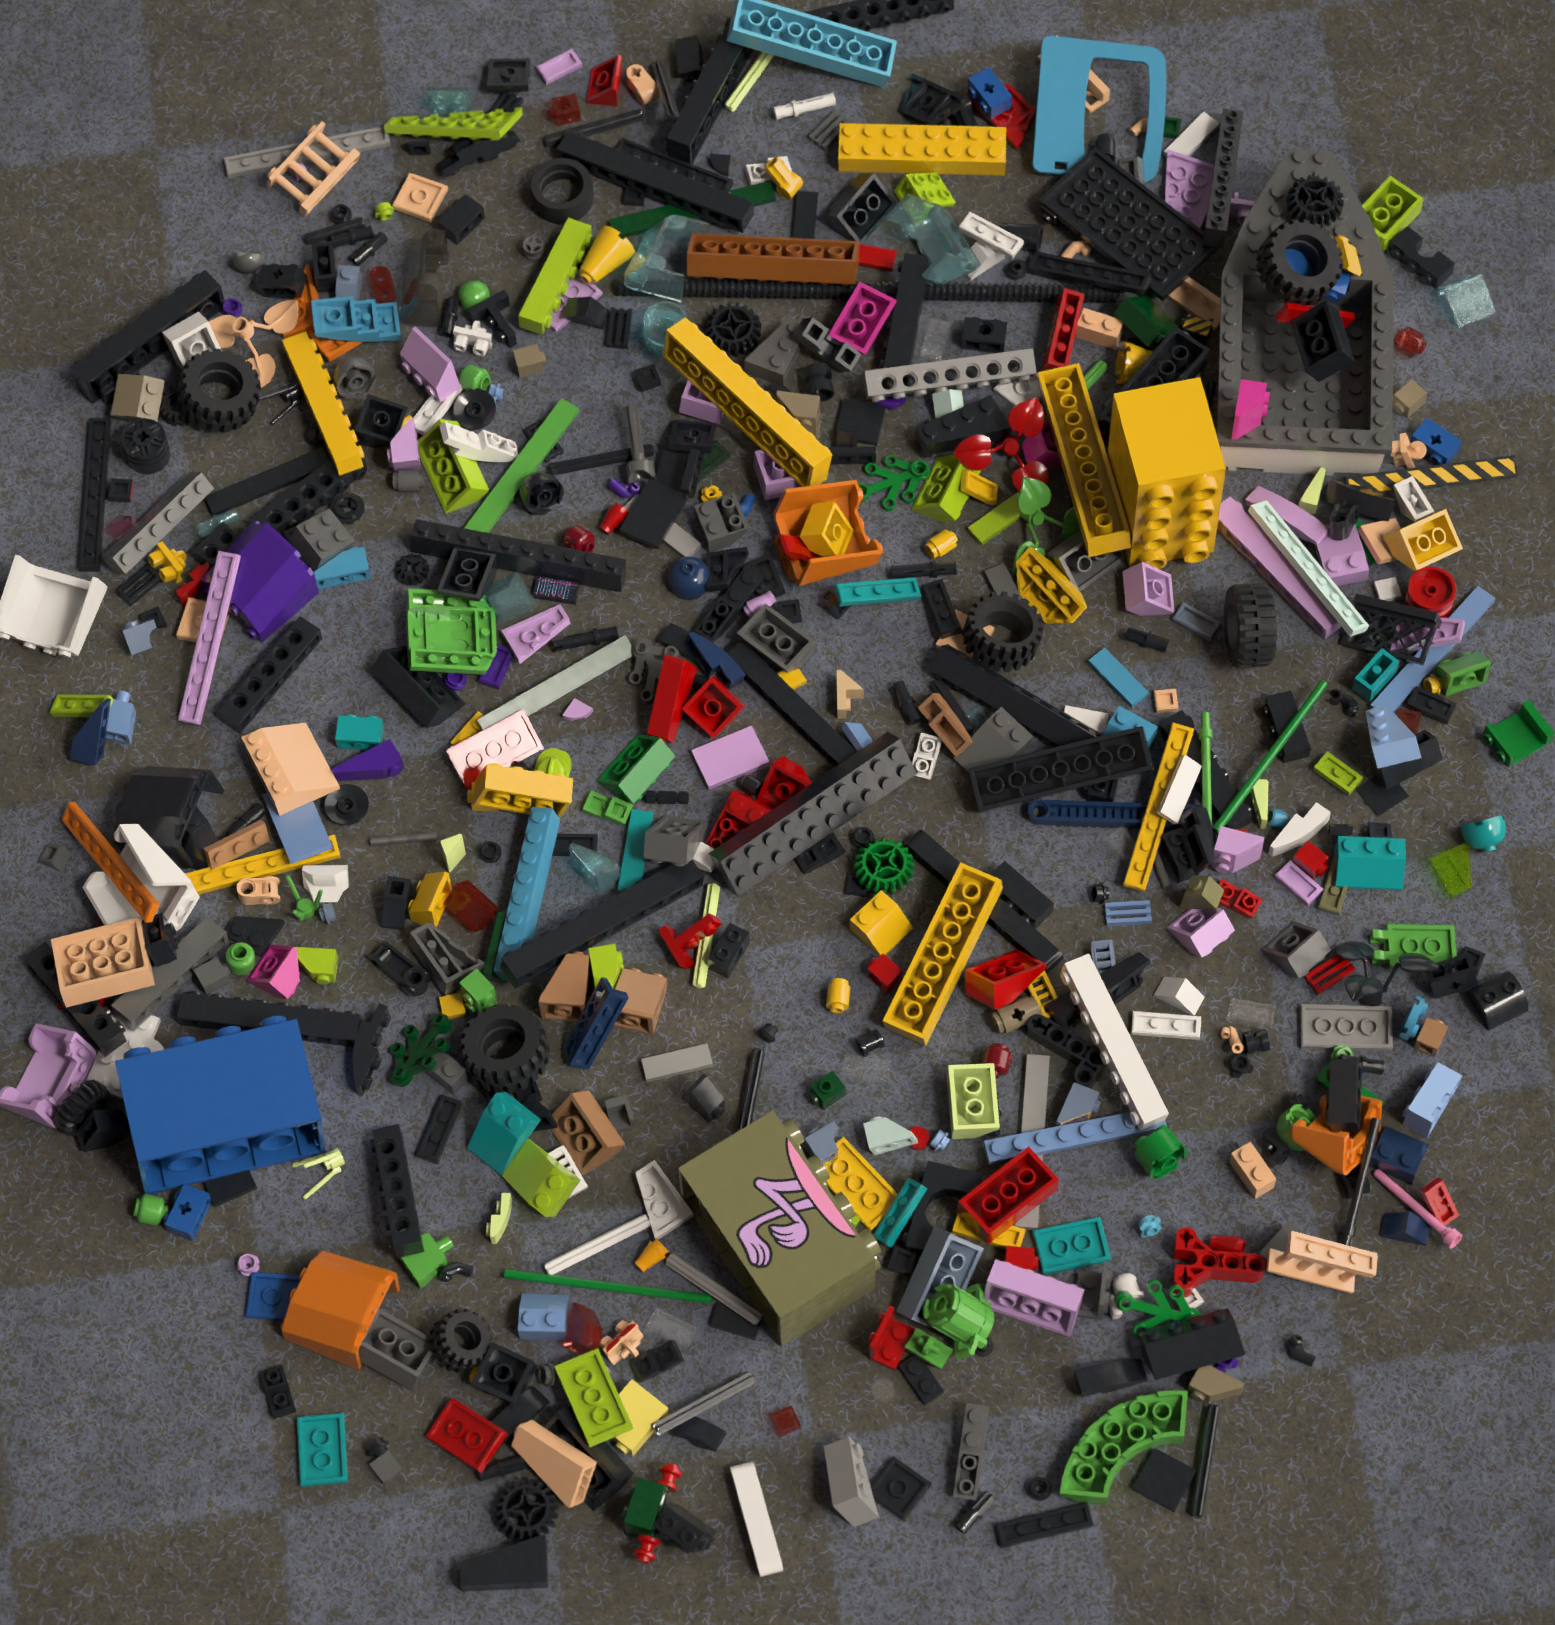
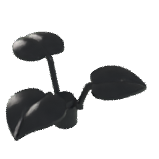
M1351 941L1337 945L1335 950L1336 954L1344 960L1358 961L1361 959L1363 961L1365 977L1362 975L1348 976L1345 978L1344 985L1353 1002L1364 997L1363 1002L1369 1006L1381 1005L1382 994L1387 992L1388 986L1399 967L1407 972L1439 970L1438 965L1427 956L1419 953H1406L1399 956V962L1395 964L1385 984L1382 985L1380 980L1369 978L1367 958L1374 956V950L1371 946L1363 942Z

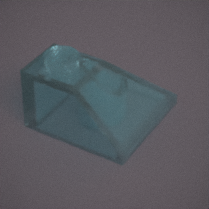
M514 572L493 583L485 594V600L489 607L493 608L495 619L499 625L538 606L518 572Z
M574 843L569 845L571 864L599 894L620 879V866L614 859L610 860L605 854Z

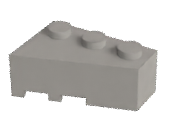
M850 1437L824 1446L833 1507L853 1527L879 1518L863 1462L861 1446L858 1443L856 1444Z

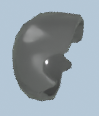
M264 252L232 253L235 267L242 272L252 273L259 270L265 263Z

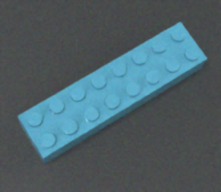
M736 0L726 40L880 87H884L890 78L897 41L762 0Z

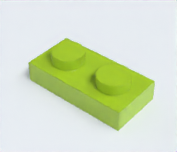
M1328 751L1313 769L1314 772L1348 796L1363 779V776Z

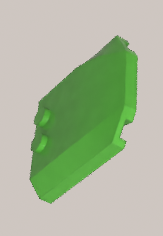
M408 588L406 596V630L409 670L485 675L497 653L495 612L487 604L486 596L484 595L478 602L438 595L437 590Z

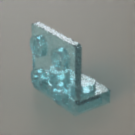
M428 87L427 93L431 113L443 115L445 113L472 111V88Z
M1483 274L1470 275L1436 290L1439 298H1447L1457 328H1462L1496 313Z

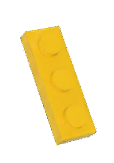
M958 1213L952 1234L985 1243ZM1012 1225L988 1245L1007 1249V1245L1021 1247L1025 1229Z

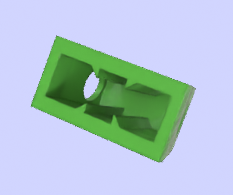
M425 1233L422 1235L425 1252L399 1258L420 1289L439 1273L442 1266L448 1264L444 1253L454 1246L447 1235L435 1242L429 1233Z

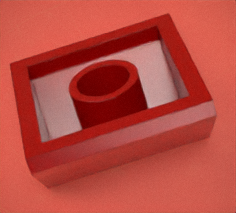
M618 54L591 68L586 97L587 104L618 106L623 75L622 56Z

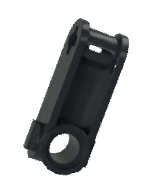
M382 941L381 947L373 955L370 954L368 956L369 961L401 986V989L408 995L416 997L423 995L427 991L428 983L431 981V974L424 968L417 966L388 942ZM415 979L421 980L418 984L411 983Z

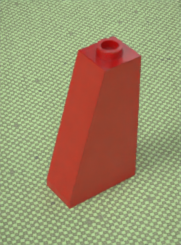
M667 654L663 658L647 734L661 738L665 744L666 742L674 743L684 712L682 708L687 703L697 672V668L685 659Z

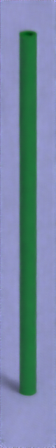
M1324 680L1319 681L1213 826L1214 833L1219 834L1220 827H1224L1325 690L1328 685L1327 682Z
M505 1269L504 1278L707 1304L712 1303V1295L509 1269Z

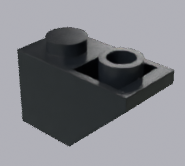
M388 876L383 899L382 927L404 930L407 910L412 895L410 879Z

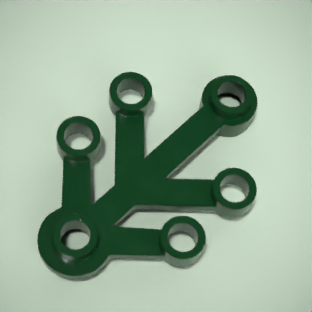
M438 1013L433 1017L432 1028L419 1045L417 1038L419 1035L418 1029L414 1025H408L404 1029L403 1033L407 1037L409 1045V1058L406 1062L404 1061L406 1048L402 1043L396 1042L391 1046L390 1051L395 1057L396 1068L391 1073L390 1080L394 1085L405 1087L411 1083L413 1075L426 1070H433L437 1062L432 1055L448 1051L450 1043L444 1037L438 1038L433 1046L428 1047L438 1033L444 1034L451 1029L452 1021L446 1014ZM421 1060V1064L415 1065L417 1061Z

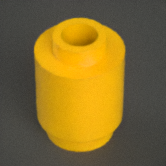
M944 529L930 538L924 547L932 559L941 558L957 547L956 542L958 539L953 531Z
M834 978L828 985L826 1007L833 1013L840 1014L849 1008L850 986L848 985L849 982L845 979Z

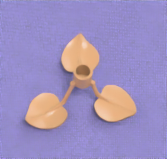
M287 300L272 306L264 316V320L268 325L255 323L253 320L249 322L244 317L235 318L232 315H223L208 321L221 349L231 347L235 342V336H239L247 342L255 357L247 360L253 365L252 370H257L261 388L271 381L275 373V362L269 354L258 356L250 341L254 334V327L266 330L273 328L277 334L290 332L298 321V302L296 300Z

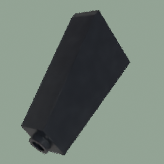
M540 1535L460 1562V1570H456V1584L461 1585L462 1592L548 1588L546 1535Z

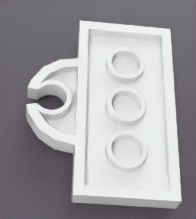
M113 1015L112 1019L114 1022H116L118 1019H116ZM151 1015L134 1032L121 1023L126 1030L124 1035L127 1042L106 1057L98 1051L86 1081L98 1080L107 1087L111 1097L123 1100L115 1061L124 1059L123 1055L125 1052L137 1047H147L151 1050V1053L164 1050L163 1046L154 1039L161 1022L160 1018Z

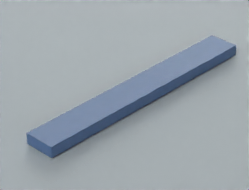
M1477 586L1449 617L1464 620L1465 627L1462 637L1495 602V597ZM1456 644L1430 648L1424 665L1409 662L1372 702L1370 709L1388 706L1395 713L1413 693L1415 687L1424 681ZM1419 650L1414 657L1419 658L1422 650Z

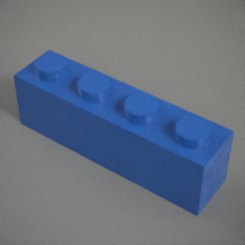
M1285 249L1286 260L1295 272L1307 277L1314 276L1313 265L1305 254L1298 250ZM1341 269V277L1337 280L1336 285L1324 296V299L1329 302L1338 303L1346 294L1351 273Z

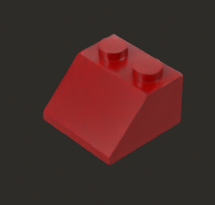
M711 676L685 704L682 710L714 739L745 709L746 705L715 676Z

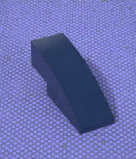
M694 632L688 633L685 644L708 677L716 673L720 681L729 690L742 683L746 674L724 650Z

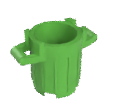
M979 1283L966 1287L965 1291L955 1285L940 1284L934 1288L936 1293L930 1300L926 1298L923 1316L927 1318V1322L933 1328L954 1339L955 1352L958 1359L973 1356L977 1347L982 1349L987 1345L988 1340L986 1338L991 1332L994 1323V1312L991 1309V1303L984 1299L982 1286Z

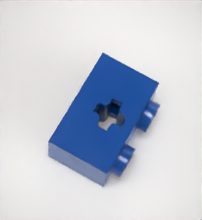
M990 67L968 78L967 91L972 99L975 98L980 110L984 114L986 113L990 119L1012 108V95Z
M1426 418L1413 433L1410 442H1423L1427 449L1425 456L1435 465L1449 464L1459 453L1462 440L1429 418Z
M184 1184L182 1189L176 1192L174 1197L175 1204L172 1210L166 1213L164 1218L167 1231L193 1241L212 1202L210 1194Z

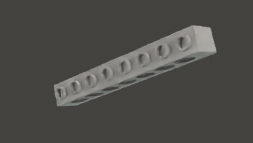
M1032 348L864 371L862 375L866 400L872 399V402H880L885 400L884 397L893 396V399L905 398V394L914 393V396H923L927 394L926 391L935 390V393L949 388L966 390L971 385L983 388L990 386L989 383L998 382V385H1005L1011 383L1010 380L1019 379V382L1031 381V377H1034L1037 372ZM1008 363L1016 364L1018 371L1015 373L1010 372L1007 367ZM987 366H994L997 374H988ZM966 369H973L976 372V377L969 378L966 375ZM945 372H953L955 380L948 381L945 378ZM924 375H932L934 383H926L923 378ZM910 377L913 380V386H905L902 379ZM889 380L892 383V388L889 390L884 389L881 382Z

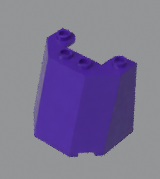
M254 520L226 551L241 556L229 610L235 616L239 615L245 620L246 627L248 628L246 632L253 640L257 638L263 643L319 593L312 569L299 558L301 554L268 523L260 524L259 521ZM215 564L200 580L203 588L201 591L206 597L208 596Z

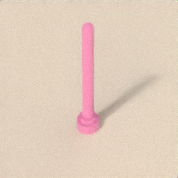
M1380 1169L1374 1170L1373 1176L1441 1234L1443 1243L1448 1248L1452 1249L1459 1243L1462 1238L1460 1232L1455 1228L1451 1229L1444 1226Z

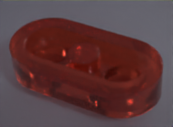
M384 266L373 268L370 272V281L377 303L395 302L396 291L389 269Z

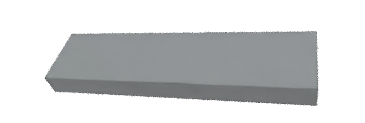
M636 494L624 506L628 512L631 511L639 494ZM676 523L672 525L663 541L665 545L681 557H692L701 548V543Z

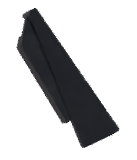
M1140 952L1099 974L1114 1005L1138 989L1143 982L1141 977L1142 971L1150 965L1151 961ZM1071 991L1046 1004V1009L1055 1022L1067 1030H1070L1081 1020V1011L1078 1005L1073 1003L1070 996Z

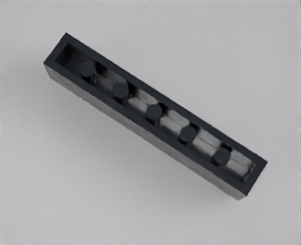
M904 253L903 260H899L898 272H901L900 280L896 279L894 292H897L895 299L897 302L891 311L894 312L893 318L888 320L887 331L890 332L889 339L884 341L883 351L886 352V357L881 359L880 369L912 365L930 266L929 256ZM904 377L902 381L909 382V377Z
M1181 710L1160 721L1158 731L1167 743L1173 723L1194 728L1195 725L1189 715L1186 716L1184 711ZM1194 728L1186 756L1202 766L1201 740L1199 739V733ZM1210 750L1212 813L1218 821L1239 790L1235 785L1232 786L1227 771L1224 768H1220L1215 753ZM1202 767L1194 783L1201 796ZM1242 802L1224 827L1241 829L1250 824L1252 816L1250 806Z

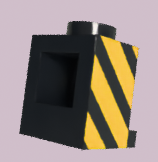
M1188 314L1187 318L1182 319L1180 329L1183 332L1189 333L1190 337L1206 346L1213 329L1214 319L1210 318L1207 321L1200 316Z

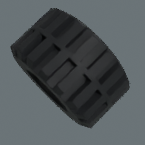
M459 1308L454 1311L452 1310L433 1324L434 1326L429 1331L431 1335L428 1336V1342L431 1345L428 1348L429 1351H433L434 1355L432 1357L434 1360L437 1359L439 1361L438 1365L440 1367L446 1366L447 1371L451 1372L454 1370L455 1373L470 1370L483 1361L493 1336L489 1334L490 1326H486L484 1323L486 1320L483 1317H478L479 1313L475 1311L471 1313L470 1309L465 1308L462 1310ZM454 1331L463 1336L466 1341L467 1350L457 1344L454 1338Z

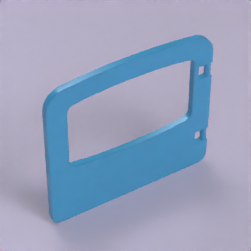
M1058 36L1045 37L1041 45L1032 161L1033 169L1043 174L1065 175L1085 157L1084 117L1090 67L1093 59L1142 63L1148 67V119L1142 159L1144 183L1151 181L1158 172L1165 122L1166 60L1162 52L1157 48ZM1055 163L1067 164L1066 170L1054 169Z

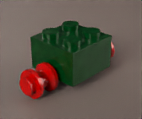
M665 1463V1466L659 1467L658 1471L662 1474L660 1480L653 1482L638 1478L636 1485H631L628 1496L630 1498L629 1507H624L621 1520H623L626 1535L635 1537L640 1542L639 1549H634L632 1555L636 1557L635 1560L639 1563L649 1564V1562H654L656 1559L653 1549L654 1547H659L661 1542L655 1538L658 1529L654 1527V1524L664 1510L667 1493L677 1492L678 1487L674 1484L675 1479L682 1476V1472L678 1470L679 1467L674 1464Z

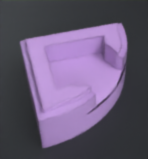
M574 698L564 712L563 719L574 721L587 718L592 714L593 708Z

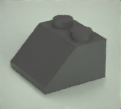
M1293 921L1267 944L1262 951L1287 975L1300 979L1307 975L1316 963L1322 961L1331 949L1318 929Z

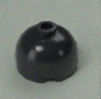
M544 471L531 473L520 486V499L525 508L534 515H544L552 511L548 507L556 503L559 505L564 495V488L554 475Z

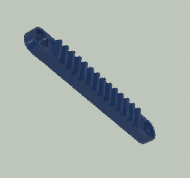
M1035 800L1028 807V818L1034 824L1056 825L1057 827L1064 825L1065 827L1091 826L1096 828L1100 826L1101 828L1118 827L1123 829L1127 827L1128 829H1140L1148 803ZM1186 804L1181 816H1183L1193 806H1201L1194 804ZM1035 808H1042L1045 814L1037 817L1033 814V810ZM1179 819L1176 824H1172L1167 820L1164 830H1176L1183 827L1181 820Z

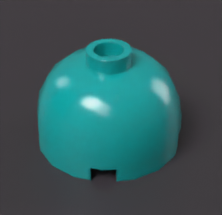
M1503 816L1460 826L1462 836L1468 846L1473 849H1482L1483 853L1496 850L1495 845L1501 843L1506 835V824Z

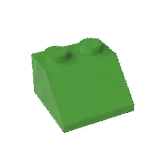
M1478 651L1474 653L1467 652L1457 659L1451 661L1447 659L1437 665L1435 676L1439 677L1442 681V691L1445 697L1486 683L1491 662Z

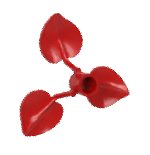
M1032 398L1017 404L1011 409L1008 416L1009 425L1013 430L1019 432L1013 435V437H1004L997 447L990 449V439L985 435L977 434L963 440L953 452V455L967 468L979 471L985 469L991 463L992 456L990 453L1002 449L1005 454L1013 455L1021 467L1012 474L1013 484L1019 491L1021 490L1023 477L1037 479L1047 485L1049 474L1045 465L1035 460L1029 461L1024 465L1017 454L1019 449L1017 438L1022 433L1030 438L1035 437L1043 428L1044 412L1039 400Z

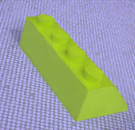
M439 419L418 440L419 457L443 510L447 514L478 502L489 491V488L476 460L455 455L453 446L443 442L440 426L444 422H448L460 427L458 421Z

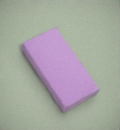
M570 49L536 66L544 82L549 84L581 68L582 62L573 49Z
M1291 860L1275 874V878L1307 906L1323 892V888Z

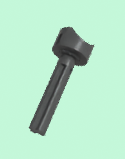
M629 403L625 406L633 461L625 466L628 484L644 478L656 480L654 462L645 460L638 404Z

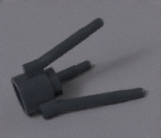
M298 382L257 397V400L260 401L283 394L287 402H292L270 422V425H274L295 406L301 404L300 399L304 397V393Z

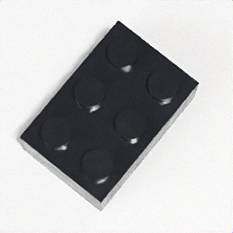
M1325 300L1290 321L1305 371L1316 381L1321 382L1355 362L1339 310Z

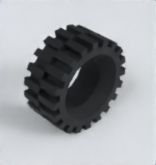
M995 591L990 592L989 598L984 594L980 597V600L976 599L962 630L963 645L967 644L965 650L968 654L973 652L972 659L977 662L980 659L982 660L981 666L987 668L988 664L992 665V670L998 671L999 667H1002L1004 672H1010L1011 667L1017 671L1020 670L1022 665L1026 667L1030 660H1033L1043 635L1044 623H1041V614L1035 615L1037 608L1034 605L1028 606L1029 601L1024 598L1023 601L1018 600L1019 595L1013 593V596L1009 597L1008 592L1004 591L998 596ZM993 624L1006 626L1017 634L1020 642L1005 643L998 641L988 635L983 628Z

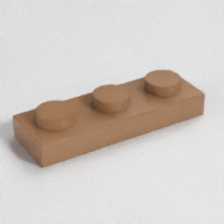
M259 820L203 848L208 866L214 870L269 842L266 824Z

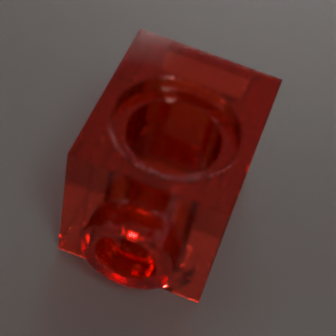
M576 93L551 99L552 107H549L551 120H556L557 126L581 121Z

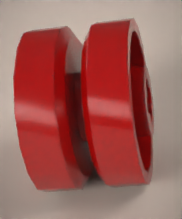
M1424 567L1417 570L1411 576L1408 583L1405 605L1437 612L1440 618H1445L1453 607L1456 595V583L1453 577L1446 570L1438 567Z

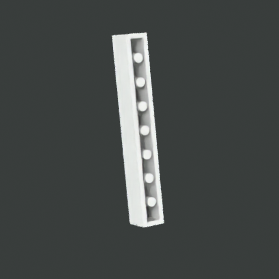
M1087 954L1064 963L1060 973L1061 979L1070 988L1071 999L1075 1005H1078L1081 1011V1019L1085 1025H1088L1091 1031V1039L1095 1045H1098L1101 1051L1100 1057L1102 1062L1108 1065L1111 1071L1110 1077L1112 1082L1118 1085L1121 1091L1120 1097L1124 1105H1128L1131 1111L1130 1117L1133 1124L1138 1125L1141 1131L1165 1121L1169 1113L1090 955Z

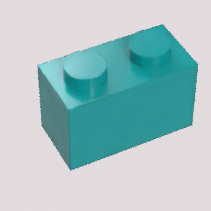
M1381 648L1355 677L1352 690L1370 703L1397 673L1399 660Z
M338 715L335 736L337 748L369 750L381 744L384 732L383 720L376 716Z

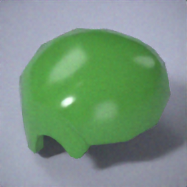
M479 280L468 281L462 284L458 291V299L462 309L468 312L469 308L490 297L488 287Z

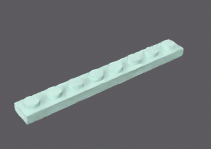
M1266 500L1251 505L1248 512L1347 634L1351 637L1365 632L1369 627L1367 622Z

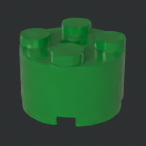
M1161 1125L1148 1137L1143 1136L1136 1141L1135 1145L1137 1148L1134 1152V1158L1151 1179L1154 1176L1160 1179L1179 1167L1177 1162L1180 1158L1184 1161L1188 1151L1170 1128H1167L1166 1125Z

